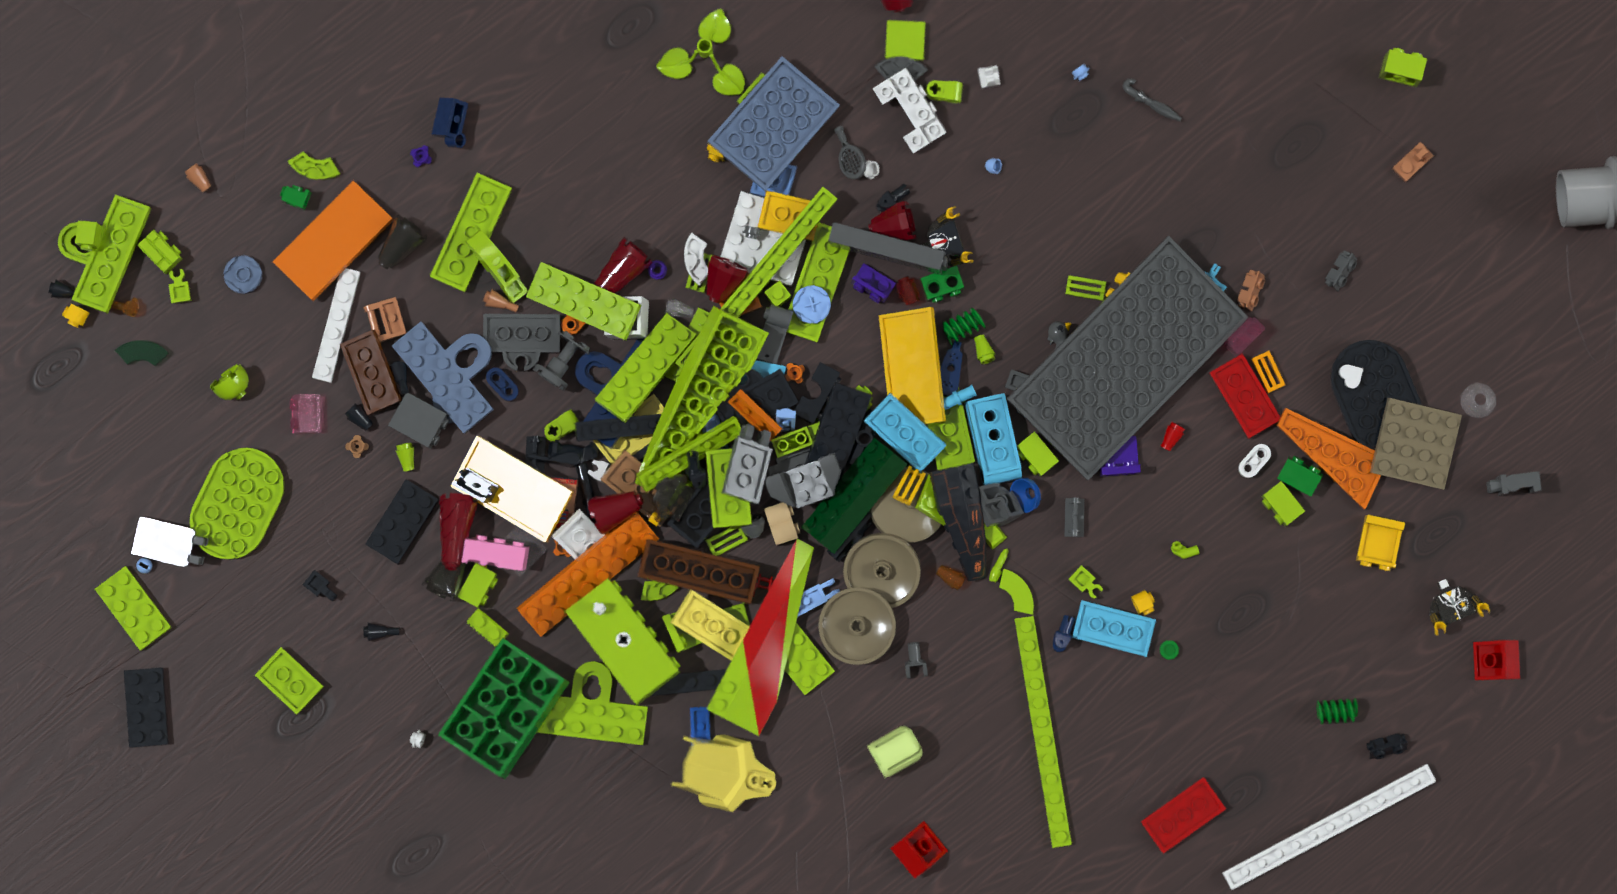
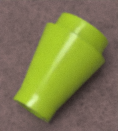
M985 335L975 337L977 360L982 365L994 361L995 352L986 340Z
M411 442L396 445L397 450L395 451L402 465L403 472L414 470V447H412Z

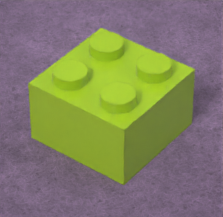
M1399 48L1390 49L1384 56L1379 78L1417 87L1422 81L1427 58H1423V55L1419 53H1404V50Z

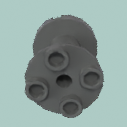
M563 331L562 333L558 332V334L568 343L557 358L553 356L546 368L536 364L533 371L538 372V375L552 385L560 387V390L565 391L568 384L561 378L569 368L566 364L577 349L590 355L588 352L590 348L582 342L576 343L573 341L574 336Z

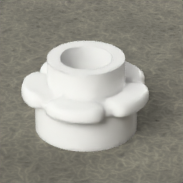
M868 160L866 161L864 175L869 179H873L879 174V166L875 161Z
M418 730L417 733L413 732L410 738L413 748H421L423 746L426 734L421 733V730Z

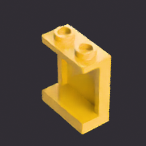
M1366 515L1356 561H1359L1360 565L1371 567L1372 564L1378 565L1379 569L1384 571L1396 568L1395 563L1405 523Z

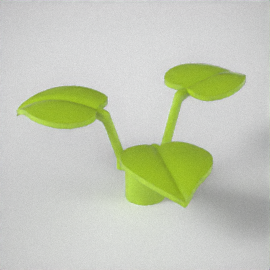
M722 9L712 12L701 22L699 36L702 39L698 41L697 50H694V54L690 59L685 50L673 48L666 52L657 64V69L665 76L673 79H682L691 73L692 68L689 63L698 54L703 58L710 57L719 72L713 78L715 90L722 95H739L744 91L745 82L740 69L728 64L721 70L712 54V41L722 43L729 38L731 33L730 24Z

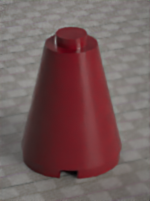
M636 491L592 497L588 501V508L591 518L595 517L597 521L595 524L597 530L603 535L641 510L644 500L640 493L637 494Z

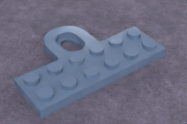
M420 321L392 345L464 434L494 410L470 381L491 360V346L482 336L478 334L463 335L445 350L424 323ZM470 348H476L478 355L474 359V363L467 368L459 367L456 363L458 353Z

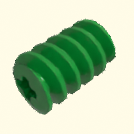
M970 308V314L964 311L963 318L960 315H956V321L950 318L949 324L945 321L942 323L945 336L951 345L952 338L956 342L959 341L958 335L966 338V331L972 335V328L977 332L979 331V325L986 328L980 314L974 308Z
M1356 698L1353 699L1352 703L1350 699H1346L1345 703H1343L1342 699H1338L1337 705L1334 700H1330L1329 705L1326 700H1323L1321 705L1318 700L1316 701L1317 717L1321 724L1324 723L1325 719L1331 724L1332 718L1335 719L1337 724L1340 718L1343 719L1344 723H1347L1348 717L1354 723L1358 715Z

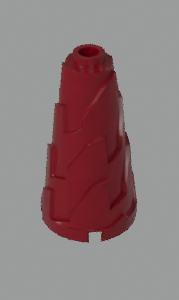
M624 237L618 243V247L612 253L610 260L602 269L593 285L615 294L653 262L651 259L646 262L647 255L631 241L625 244L628 239Z
M450 493V498H446V494H443L439 499L442 546L441 562L445 569L450 571L456 570L460 567V563H462L465 539L469 538L470 528L473 524L478 505L477 499L473 502L472 496L460 493Z

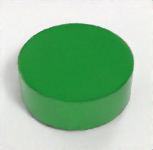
M1168 640L1160 645L1159 652L1164 659L1171 660L1178 655L1179 647L1174 641Z

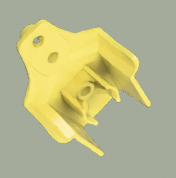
M723 734L716 735L713 740L684 736L683 740L694 743L685 761L684 783L672 782L671 786L698 795L699 802L703 805L733 812L744 800L768 797L775 789V773L755 758L751 742Z

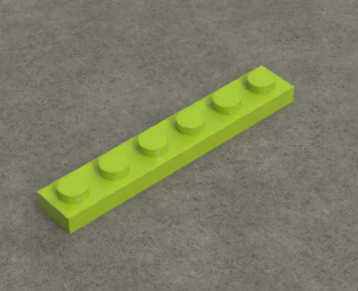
M732 416L637 473L636 476L643 490L648 492L661 484L664 479L668 480L688 468L687 452H690L692 456L691 451H697L699 453V460L706 457V451L718 450L740 436L741 426L737 418Z

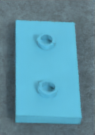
M891 392L864 420L915 469H918L919 473L947 445Z
M1081 600L1072 638L1147 657L1156 619Z

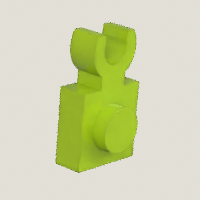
M180 269L179 277H175L174 272L171 270L169 275L174 281V284H169L171 303L191 301L189 282H183L185 277L184 270Z
M1082 565L1068 579L1081 592L1087 589L1092 599L1096 598L1092 592L1093 589L1097 588L1099 591H1103L1100 585L1092 583L1095 577Z

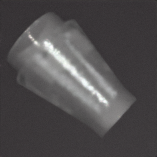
M675 298L673 300L668 299L665 308V314L668 313L672 317L692 318L694 307Z

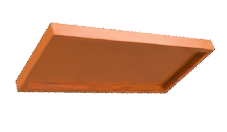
M352 181L273 263L314 301L394 219L357 183Z

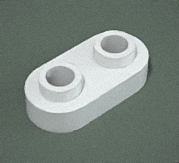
M1259 444L1247 454L1238 466L1241 476L1251 478L1257 474L1271 457L1269 447ZM1258 451H1262L1264 453V456L1262 458L1257 456ZM1246 465L1251 466L1250 472L1245 471Z

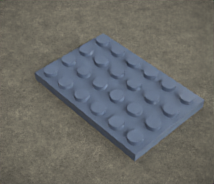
M782 56L711 136L707 143L766 192L840 105Z

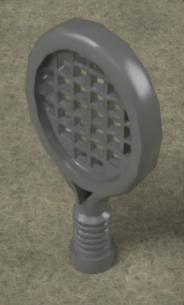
M839 126L834 130L842 143L839 154L840 169L846 177L854 180L860 179L866 170L865 156L861 149L847 142L844 128Z

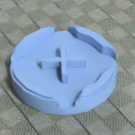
M815 285L801 288L795 294L793 300V310L796 317L808 324H816L823 321L828 316L831 308L827 292Z

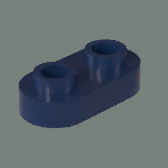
M492 368L487 372L486 380L488 384L503 400L513 401L517 398L519 394L518 387L503 370ZM499 375L500 379L493 381V376ZM509 388L513 390L511 395L506 394V390Z

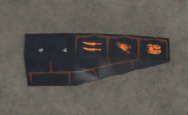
M973 463L929 472L938 513L940 516H943L946 523L944 527L952 537L954 550H957L959 553V561L968 582L985 578L986 538L984 517Z

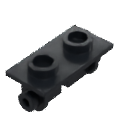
M527 436L526 455L545 457L546 437ZM526 458V464L544 474L545 462Z
M1397 733L1386 736L1388 742L1386 744L1383 737L1370 740L1369 743H1366L1367 749L1370 751L1369 758L1382 759L1389 754L1394 753L1397 755L1407 750L1408 746L1405 735Z

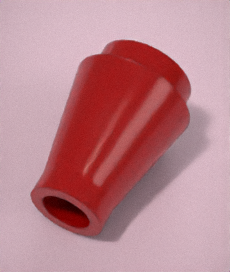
M1171 422L1170 425H1167L1160 446L1171 451L1184 435L1185 428Z

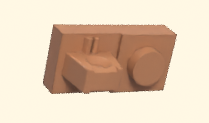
M1420 142L1392 169L1406 182L1434 155Z

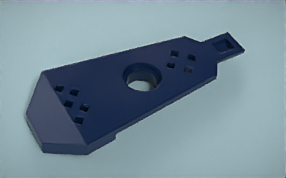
M954 341L952 349L947 351L940 368L943 396L946 397L952 395V392L958 391L963 355L960 351L962 342ZM953 366L954 371H948L947 367Z

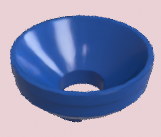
M1020 478L1012 483L1010 491H1013L1023 512L1028 513L1035 510L1039 506L1041 493L1037 484L1029 478ZM1029 488L1033 489L1035 493L1034 498L1029 495Z

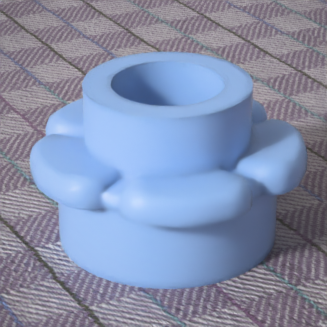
M1085 64L1072 72L1075 77L1073 79L1078 78L1080 81L1088 76L1087 71L1089 68L1087 69Z

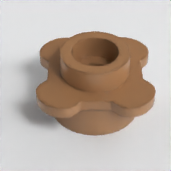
M355 435L345 447L353 453L355 458H359L363 451L368 450L369 445L361 440V436Z

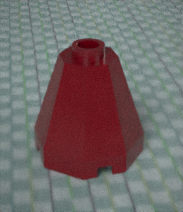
M908 202L896 203L871 219V224L868 225L869 231L899 240L915 239L916 234L912 235V232L916 231L912 211L910 208L906 209L905 206L909 205Z
M713 254L708 266L706 295L710 296L709 300L720 304V301L725 302L746 277L749 269L736 262L732 263L727 258Z

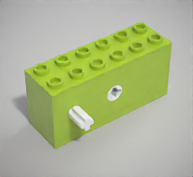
M606 579L565 612L635 704L639 705L668 681L681 673L678 670L681 666L673 656L671 658L668 657L666 653L669 650L662 641L658 643L655 640L657 635L650 626L645 627L643 623L646 620L639 611L634 612L632 610L634 605L626 595L622 597L620 594L622 589L615 580L611 582L609 579ZM622 637L627 639L628 643L626 645L622 643Z

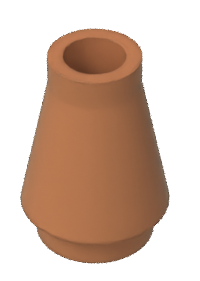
M196 163L185 171L186 178L198 187L202 193L211 187L202 166L199 167Z

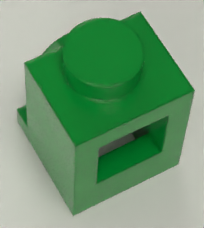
M295 185L292 188L283 186L280 197H282L281 201L283 203L305 211L312 193L307 189L303 192L302 188Z

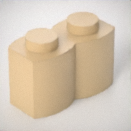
M780 503L764 509L776 546L798 539L797 534H800L797 522L793 523L791 516L794 515L792 506Z

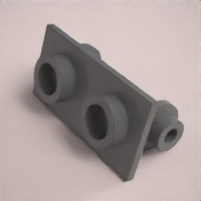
M1345 250L1343 253H1340L1334 263L1339 269L1331 268L1325 278V284L1330 287L1333 286L1337 292L1340 288L1344 287L1348 274L1356 267L1357 258L1353 253L1350 254Z
M1065 498L1064 537H1084L1085 499Z

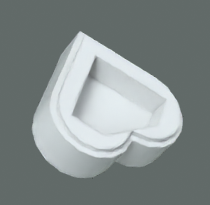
M1343 365L1339 369V375L1344 379L1345 386L1353 389L1359 385L1363 368Z

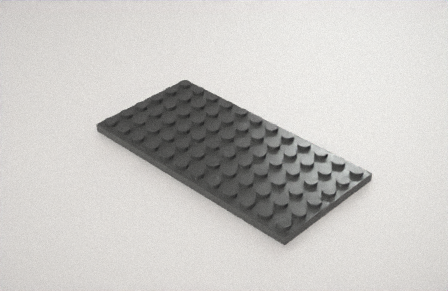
M1167 236L1033 371L1007 400L1086 480H1089L1249 317L1170 236Z

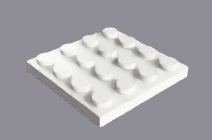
M741 191L721 257L729 259L732 263L736 262L749 269L748 273L750 274L783 234L760 229L759 234L761 235L757 236L756 239L745 237L746 233H742L745 230V225L758 228L764 198ZM806 239L803 240L782 265L771 281L778 282L780 280L782 284L792 287Z

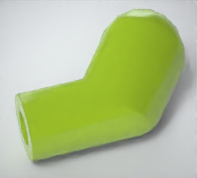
M1179 541L1172 543L1171 551L1182 559L1200 554L1197 545L1186 548Z

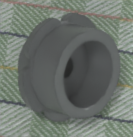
M745 225V230L742 231V233H746L745 237L756 239L757 236L761 235L759 234L760 228Z

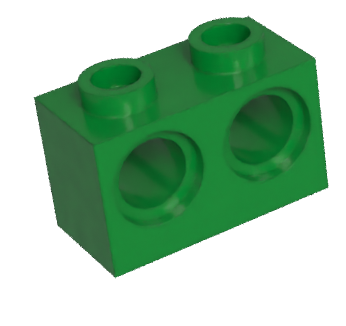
M957 266L942 271V275L934 273L920 278L927 302L932 301V303L942 301L943 296L950 294L951 297L961 294V290H964ZM947 279H956L957 285L949 287L946 283ZM931 284H936L939 287V291L931 293L928 287Z

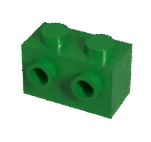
M1289 456L1277 479L1311 497L1323 476L1320 473L1321 470L1313 465L1309 467L1303 464L1304 460L1297 456H1293V458Z

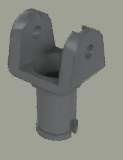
M919 642L907 643L909 660L905 662L906 678H910L909 666L922 665L924 677L928 676L926 661L921 659Z

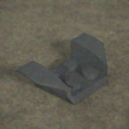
M831 454L809 464L767 477L764 481L771 497L792 507L801 508L835 496V487L841 470L835 454Z

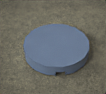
M249 256L234 257L224 268L225 283L234 292L240 294L250 293L259 286L262 280L261 267L255 259Z

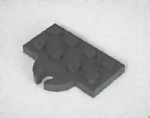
M483 314V338L490 344L492 353H502L507 366L514 371H518V366L516 365L517 358L525 357L527 363L524 366V370L526 372L534 368L539 362L541 353H560V335L558 332H560L561 315Z

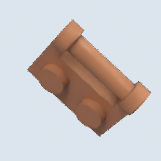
M396 297L363 307L364 312L368 315L371 329L376 330L380 343L407 333ZM377 309L380 310L386 334L381 335L374 312Z

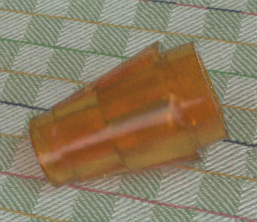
M943 565L936 572V575L951 589L959 590L966 579L963 573Z

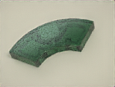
M143 340L127 342L115 349L116 353L127 365L134 361L144 360L156 366L169 354L158 344Z

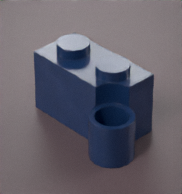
M439 98L431 134L445 138L444 141L448 147L461 148L466 143V137L462 133L468 103L455 98Z

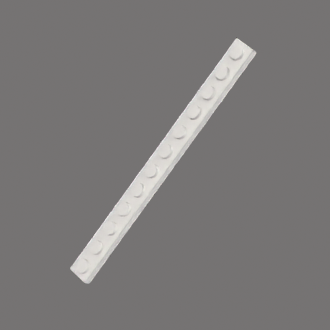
M1425 764L1222 873L1229 887L1233 890L1436 782L1428 765Z

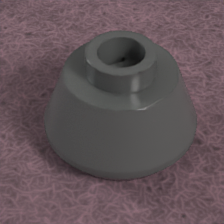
M755 514L751 515L752 525L740 526L744 534L750 538H757L764 531L765 519L761 515Z

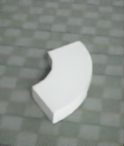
M691 233L685 245L684 260L690 277L696 284L701 286L708 276V266L704 261V250L707 243Z

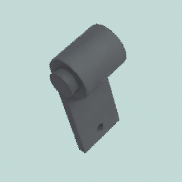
M771 305L770 308L766 307L763 316L766 319L763 330L769 334L757 359L777 364L793 311Z

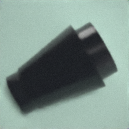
M356 403L345 413L349 421L364 431L373 424L363 408Z

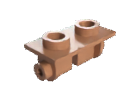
M1250 270L1246 274L1243 286L1249 289L1248 291L1241 289L1237 300L1238 307H1246L1253 311V308L1257 306L1259 291L1265 284V276L1260 271Z

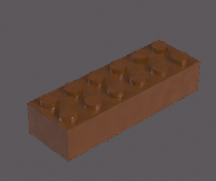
M646 539L637 577L751 604L760 566Z

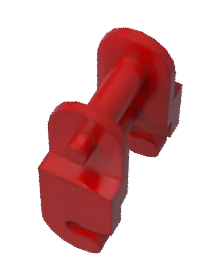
M761 574L757 577L758 583L755 585L753 598L756 588H763L769 591L771 583L774 582L772 580L773 576L770 579L761 577ZM760 581L768 582L769 586L759 585Z

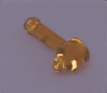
M132 298L131 301L126 303L113 301L111 308L122 310L126 315L135 317L139 310L138 299Z

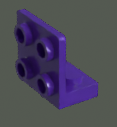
M864 263L857 275L852 278L853 288L862 294L865 291L870 295L869 298L878 304L880 301L885 303L896 285L895 282Z
M1132 436L1100 468L1101 477L1141 473L1140 465H1138L1136 436Z

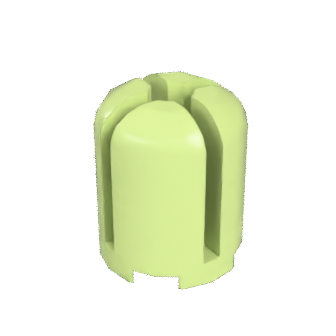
M900 726L868 745L885 778L919 761L923 751L912 730L906 726Z

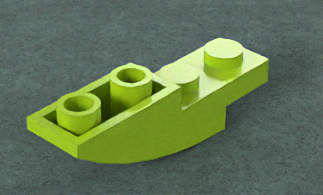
M479 230L465 241L486 271L490 272L511 303H515L528 292L519 279L518 273L482 230Z
M820 422L772 439L777 457L780 458L810 447Z

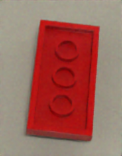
M1243 353L1209 373L1248 439L1279 421L1280 415Z
M1203 777L1143 819L1141 824L1160 851L1165 853L1226 808Z

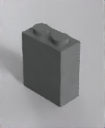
M407 393L388 426L431 449L432 446L435 447L440 440L438 435L442 429H446L450 420L447 419L449 415Z

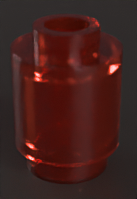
M909 276L898 280L899 284L896 285L901 301L906 306L920 300L918 297L920 294L913 278L909 279Z

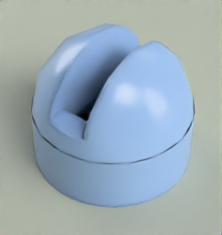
M992 158L987 160L985 168L988 172L998 174L1001 171L1002 164L1000 159Z
M141 558L138 560L136 567L139 572L145 574L152 570L153 565L149 559ZM140 562H142L143 564L148 565L149 567L145 569L139 564Z

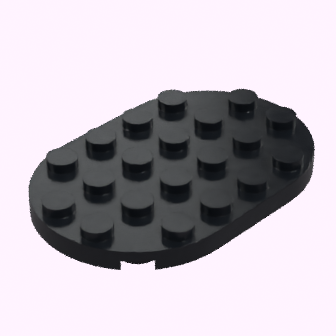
M1376 340L1358 341L1344 348L1336 357L1331 368L1330 383L1337 404L1353 438L1358 443L1375 450L1387 398L1421 405L1415 386L1400 354L1385 343ZM1343 365L1363 368L1360 383L1356 388L1351 389L1345 386L1344 379L1339 375V369Z

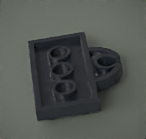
M750 369L748 373H745L748 379L745 384H738L737 387L734 386L729 393L730 397L721 402L716 412L722 422L735 416L741 427L742 425L746 426V424L751 425L728 403L740 389L771 418L776 415L777 410L790 408L799 403L781 369L764 378L758 371Z

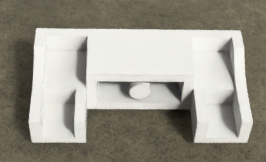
M904 68L873 88L882 104L896 97L916 128L903 137L913 153L946 133V130L935 114L937 109L932 102L928 103L925 98L927 93L921 85L918 87L907 68Z

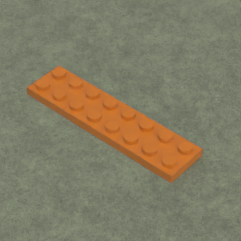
M636 512L600 538L516 609L537 634L542 637L567 616L565 612L567 609L606 579L611 580L641 555L646 539L658 541L659 538L639 513Z

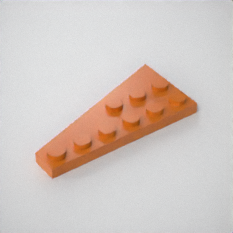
M1285 408L1277 427L1365 510L1381 477L1379 474L1370 472L1375 450Z

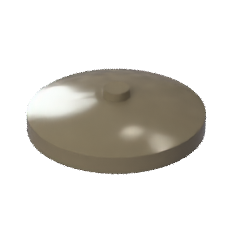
M905 467L870 509V514L875 526L881 533L896 535L911 544L927 539L938 530L941 524L915 508L929 473L921 472V474L923 472L926 473V476L910 506L893 498L908 468ZM909 474L898 496H902L912 477L911 474ZM918 477L915 478L905 499H909L919 480Z
M875 533L863 537L852 546L846 556L843 573L847 588L861 587L873 590L880 594L889 603L891 608L905 603L916 591L920 580L921 566L915 550L905 540L893 534Z
M854 587L836 593L827 601L820 614L819 634L823 645L832 656L848 664L860 665L877 660L889 649L895 636L896 621L891 606L880 594L867 588Z

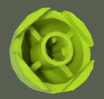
M236 364L221 374L219 382L215 379L210 388L223 400H232L234 398L239 400L246 394L244 390L248 387V374L241 364Z

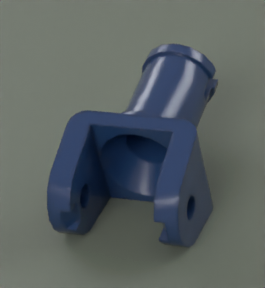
M1063 615L1060 628L1054 633L1052 647L1054 651L1059 653L1065 650L1072 638L1070 632L1075 619L1070 617L1068 622V615Z

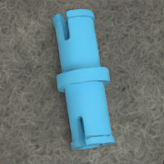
M970 385L958 392L954 391L952 395L943 398L944 408L947 410L957 404L960 406L962 402L977 396L973 386Z

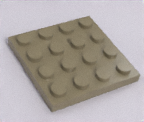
M1387 398L1370 472L1444 490L1462 415Z

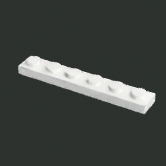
M346 268L339 275L315 364L313 379L332 383L341 349L340 344L343 341L361 273L359 271Z

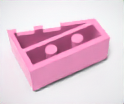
M476 534V537L465 539L462 562L468 563L470 561L485 566L487 564L498 566L499 568L523 571L526 570L529 547L524 546V542L513 541V544L505 543L506 539L494 538L493 541L487 540L485 535Z

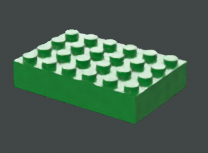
M502 638L438 735L501 778L506 779L570 682Z

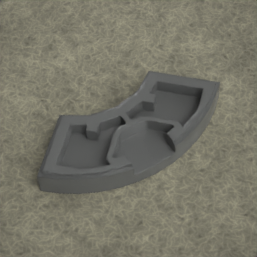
M905 56L889 57L874 65L886 80L907 68L916 81L928 70L921 62Z

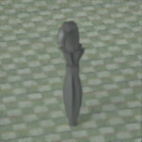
M1127 79L1124 81L1123 89L1127 94L1135 98L1134 101L1144 102V104L1150 106L1158 114L1180 122L1182 118L1171 108L1147 97L1142 90L1137 91L1129 86V84L1134 85L1136 80Z

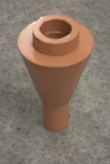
M493 289L490 292L487 291L483 302H486V307L506 308L513 312H517L519 305L509 302Z

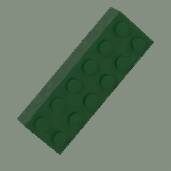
M874 438L836 484L835 496L824 499L805 521L802 528L834 554L907 464Z

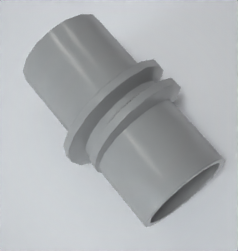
M1616 156L1607 158L1603 167L1558 171L1556 178V201L1559 220L1564 228L1605 224L1608 230L1613 229L1614 224L1617 223Z

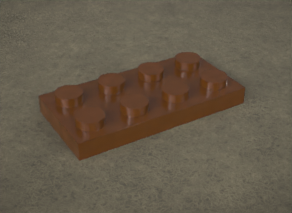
M370 330L340 344L367 415L402 401L376 330Z

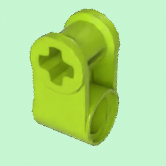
M933 80L926 87V96L931 100L961 103L963 83ZM933 86H936V90H939L936 94H933V91L930 90Z
M571 409L546 425L544 432L545 437L549 441L559 440L575 431L574 422H579ZM550 428H553L554 430L558 429L556 431V436H554L553 434L549 435Z

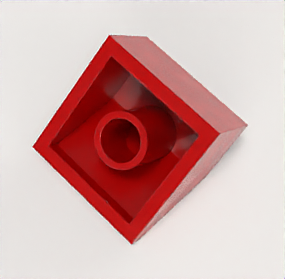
M1519 640L1473 642L1475 680L1520 679Z
M925 821L890 848L914 879L948 852Z

